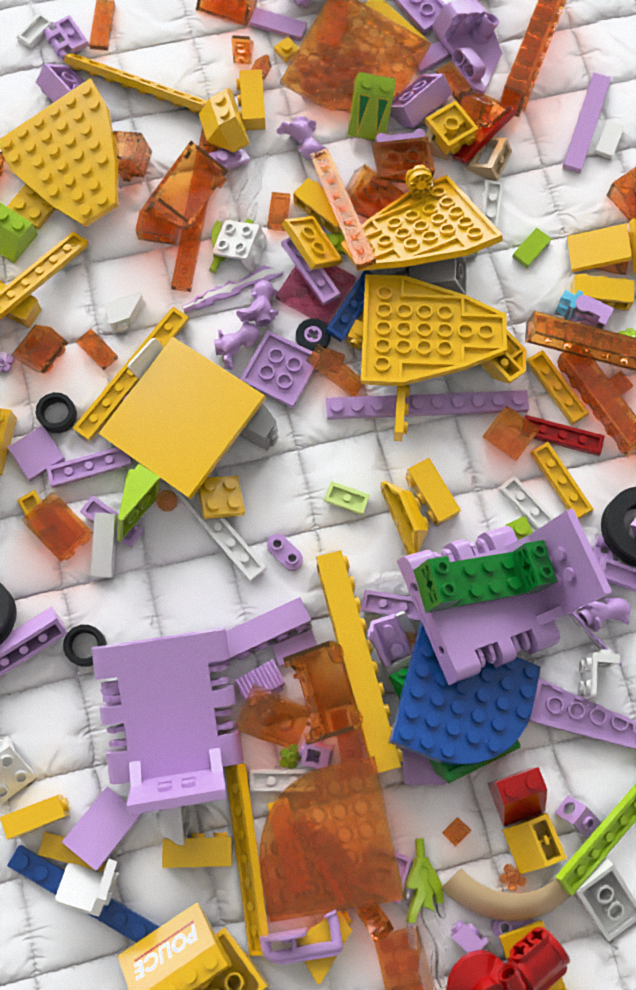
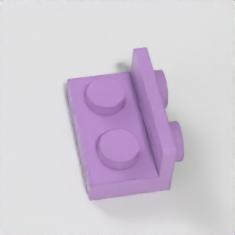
M396 613L371 621L368 637L370 642L375 644L378 659L383 661L386 668L391 666V660L412 654V648Z

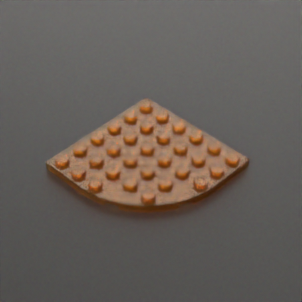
M327 0L282 76L280 84L320 107L332 111L339 110L350 113L354 81L358 72L396 79L394 97H396L408 86L432 43L359 0Z
M375 756L332 764L311 771L288 786L274 803L266 819L260 842V869L270 923L329 913L334 910L341 911L404 900L403 886Z

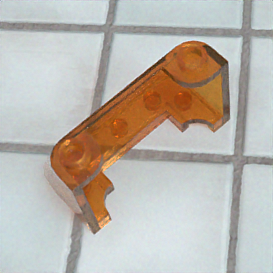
M190 140L144 204L142 210L187 231L188 228L192 230L199 221L196 219L197 214L216 187L221 188L227 180L225 175L229 170Z
M327 641L283 657L285 667H291L296 672V674H293V678L300 681L311 720L306 722L307 727L310 726V731L304 734L307 745L323 743L361 728V723H363V716L358 710L344 663L343 648L335 641Z

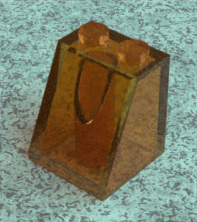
M53 491L21 519L61 562L64 559H70L75 554L74 550L79 545H85L91 539L90 535L93 533Z

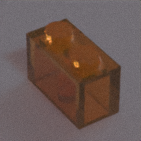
M140 209L135 228L138 240L176 245L180 229L179 216L172 212L162 213L152 209Z

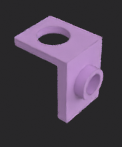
M567 795L555 812L558 816L571 823L586 839L591 836L600 823V820L587 806ZM570 804H574V812L566 815L564 812L565 808Z

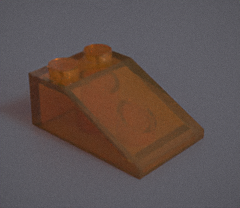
M428 136L371 143L378 179L405 183L406 173L417 165H424L426 168H429L432 177L434 176L435 167Z
M364 164L354 171L339 202L348 205L353 213L369 219L405 193Z
M254 683L235 725L237 730L257 739L289 748L290 744H298L313 709Z

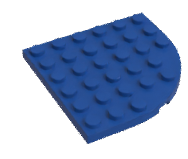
M421 621L388 743L430 760L449 765H473L490 760L510 748L525 730L531 717L541 667L516 657L515 660L495 668L494 664L488 663L485 658L486 663L481 668L479 674L448 685Z

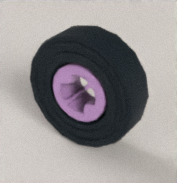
M316 318L304 320L296 330L295 340L297 344L315 353L323 352L331 340V335L325 332L328 325ZM310 333H312L313 335L317 334L316 339H314L313 337L310 338Z

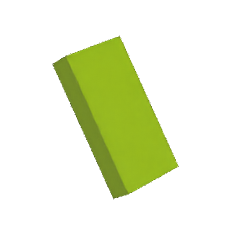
M536 228L513 253L512 258L528 268L548 246L552 238Z

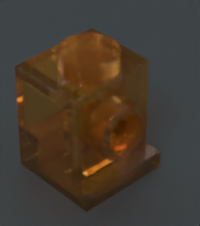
M372 898L355 910L375 943L386 938L394 930L390 920L375 898Z

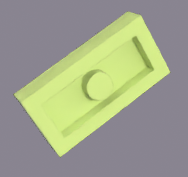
M331 481L324 502L363 516L370 494Z

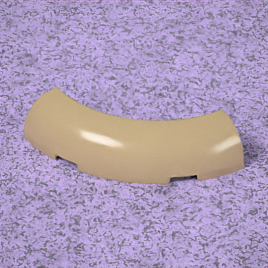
M462 868L441 887L450 898L462 907H466L480 916L500 921H523L542 916L562 905L570 897L556 878L552 879L544 887L531 892L506 893L480 884Z

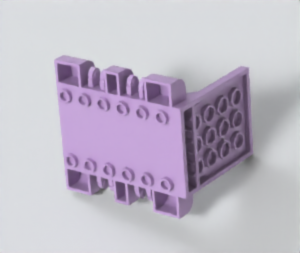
M574 509L566 510L520 540H517L511 527L504 526L480 534L477 537L478 539H476L475 545L473 542L461 539L448 543L441 552L442 557L448 556L449 561L453 562L513 552L524 543L544 540L558 582L541 592L425 613L413 570L427 559L441 557L440 554L424 550L401 557L397 561L448 685L479 674L481 668L486 663L485 658L488 663H493L496 668L515 660L516 654L520 652V647L531 655L558 644L560 633L555 621L612 592Z
M226 628L92 647L95 679L118 678V680L102 682L101 688L110 689L119 686L120 693L104 696L103 702L120 700L121 702L100 705L99 709L102 725L124 723L108 727L107 733L115 734L125 731L126 738L113 739L109 742V747L126 745L127 747L106 750V760L110 784L131 783L127 801L128 815L227 799L222 767L242 763L244 761L240 729L217 732L218 730L235 727L233 721L216 723L215 718L217 716L230 715L233 713L232 708H214L233 705L236 703L234 685L211 688V686L229 682L228 677L210 679L209 672L227 669L226 664L208 665L210 662L223 661L230 658Z

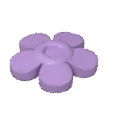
M6 352L0 353V373L3 370L9 372L12 369L11 364L15 361L14 357L8 356Z

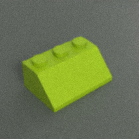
M0 203V255L15 263L38 234L33 223Z

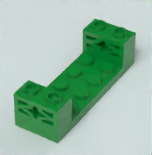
M544 540L524 543L513 552L453 562L449 561L448 556L431 558L413 570L425 613L537 593L558 582Z

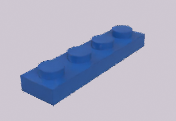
M368 270L362 272L325 329L326 333L339 342L344 340L364 308L365 274L374 275Z

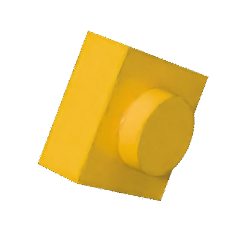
M286 37L274 46V52L286 63L300 53V48L289 37Z

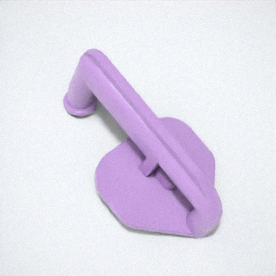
M333 910L324 916L329 923L331 941L297 946L296 938L306 936L307 928L283 930L260 937L263 956L273 963L283 965L340 954L343 949L340 924L336 914L337 910ZM271 941H282V944L292 943V948L272 951Z

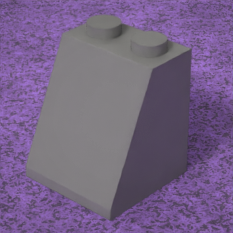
M464 256L408 266L410 270L408 277L466 295L467 261Z
M264 404L260 406L239 436L268 451L270 446L273 447L276 444L279 436H277L276 420Z

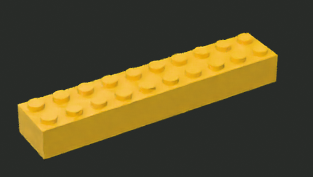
M342 550L317 556L316 568L371 773L374 775L401 767L400 762H403V756L400 748L396 749L395 745L388 743L393 727L389 725L388 721L391 713L388 704L383 703L382 697L385 695L382 682L378 683L376 676H378L379 670L376 660L372 661L370 656L372 655L373 648L370 640H366L365 637L367 631L365 619L359 616L361 604L358 597L354 598L353 593H355L354 589L356 588L353 576H348L350 565L347 555L343 556Z

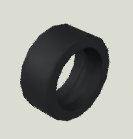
M53 392L46 394L36 405L35 413L37 420L51 433L65 432L73 427L76 422V407L72 400L63 393ZM57 402L65 404L68 408V415L63 421L50 423L46 420L44 414L51 404Z
M80 624L73 627L65 636L63 650L65 656L72 663L81 667H90L93 665L92 656L80 658L73 652L74 639L82 633H89L96 638L98 646L107 645L105 636L96 627L89 624Z

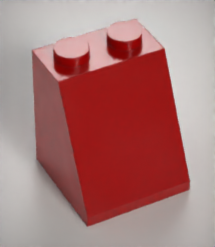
M539 767L527 768L487 783L503 827L546 811L547 787Z

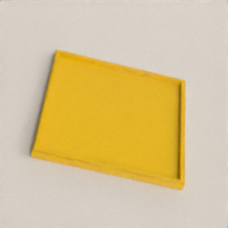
M172 337L98 434L148 470L160 476L162 480L186 497L192 499L266 400V396Z

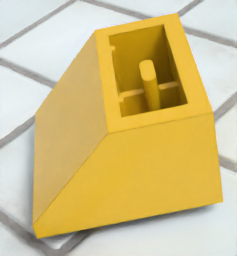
M541 813L502 829L519 874L545 868L567 859L548 813Z

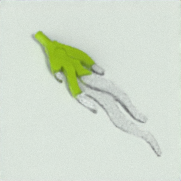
M269 153L261 156L255 163L253 179L247 191L241 196V192L248 182V170L245 169L242 179L230 192L227 200V221L254 224L259 207L258 202L254 204L250 216H248V210L251 202L262 188L261 168L269 157ZM222 210L219 211L217 221L211 232L213 249L223 225ZM213 253L214 260L209 271L215 274L221 261L224 262L227 257L216 256Z
M424 838L415 839L416 858H413V865L404 889V899L406 901L411 900L406 919L407 934L411 949L417 950V929L420 940L419 977L424 989L437 990L432 975L434 952L436 980L439 986L445 989L444 969L447 945L443 928L435 912L436 909L440 918H446L444 893L441 889V881L432 867L429 857H425ZM432 896L434 898L435 909L432 902Z

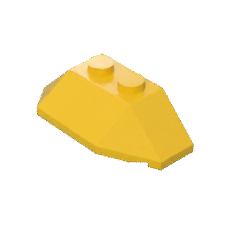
M227 88L210 97L199 113L207 142L232 153L249 145L250 142L231 88Z
M507 330L506 354L480 365L494 380L510 384L526 372V349Z
M387 481L381 482L380 490L407 555L418 553L427 535L428 528H430L427 518L425 516L422 517L420 512L422 508L417 497L414 498L413 493Z

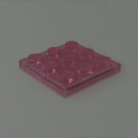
M295 266L276 294V299L304 315L322 320L328 325L355 283L356 276L337 266L323 268L340 292V297L323 306Z

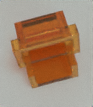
M113 131L118 173L125 182H131L132 177L144 178L152 150L143 134Z

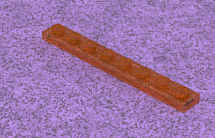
M328 148L310 154L313 166L357 270L376 264V258Z

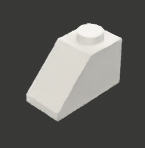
M141 291L103 303L113 333L125 331L128 327L133 326L145 303Z

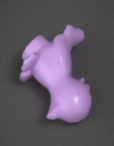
M298 116L290 124L282 122L276 131L279 135H291L295 141L302 144V146H298L299 152L309 161H317L322 153L327 150V147L320 145L313 137V132L316 130V120L310 119L308 121L307 117Z
M261 280L251 290L253 293L251 296L256 300L251 304L250 308L238 309L236 312L241 322L255 320L258 327L270 324L279 313L277 310H272L270 299L279 292L273 288L269 281Z
M245 320L240 330L236 333L223 335L222 330H218L219 339H214L216 355H223L224 368L233 370L232 358L239 351L240 347L245 345L248 348V346H252L259 339L260 330L258 326Z
M610 597L609 599L605 598L607 604L594 601L580 608L579 612H577L587 627L590 626L594 632H598L601 629V623L608 619L619 620L628 625L630 622L631 605L625 599Z

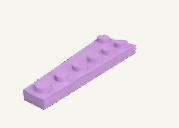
M538 678L529 722L636 750V721L610 711L599 704L584 700L579 695L572 694L561 687Z

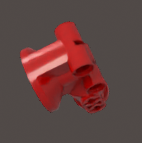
M537 927L510 949V957L507 958V964L495 954L486 950L472 951L461 957L450 971L446 990H548L565 975L570 958L562 945L547 929Z

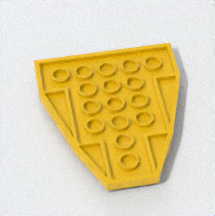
M91 78L0 138V150L10 170L53 208L84 227L89 226L118 207V161L110 110Z
M445 175L434 180V188L426 196L415 197L408 191L364 222L341 243V246L358 271L407 267L468 256L502 242L503 235L450 177Z
M365 274L361 385L405 386L463 371L506 354V313L467 295L408 276Z

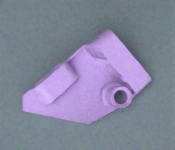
M478 0L451 1L441 9L431 29L450 52L453 64L471 88L484 94L496 65L503 54L494 32L499 24V20L495 15L488 13Z

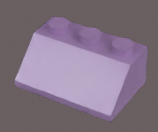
M44 63L35 83L54 103L84 83L85 80L70 66Z
M422 74L393 98L390 116L402 127L415 128L420 125L422 119L433 114L434 109L445 104L447 99L453 94L444 74Z

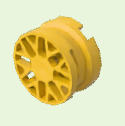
M424 165L414 166L415 168L409 169L405 175L408 191L415 197L426 196L434 188V178L429 168H426Z

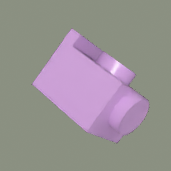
M308 739L300 747L299 757H302L300 765L327 771L331 766L335 744H326ZM314 750L320 751V755H315Z
M459 919L451 928L452 933L450 936L467 953L482 950L489 941L483 935L478 937L480 932L470 922L468 925H465Z

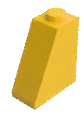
M55 795L1 816L0 820L7 840L16 839L69 817L71 807L67 797Z
M337 908L336 914L344 945L352 932L350 924L353 921L346 910L341 912ZM327 918L321 919L308 928L306 936L296 938L297 946L331 941ZM338 955L304 961L318 985L323 981Z

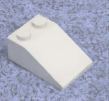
M189 805L163 809L156 813V826L160 827L161 835L178 845H184L190 828Z
M605 857L574 895L609 942L636 922V900L614 864Z

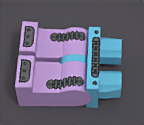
M565 290L555 312L564 316L562 322L566 324L569 322L574 327H581L591 332L590 338L597 341L614 308L590 296L583 295L584 292L580 290L576 294Z

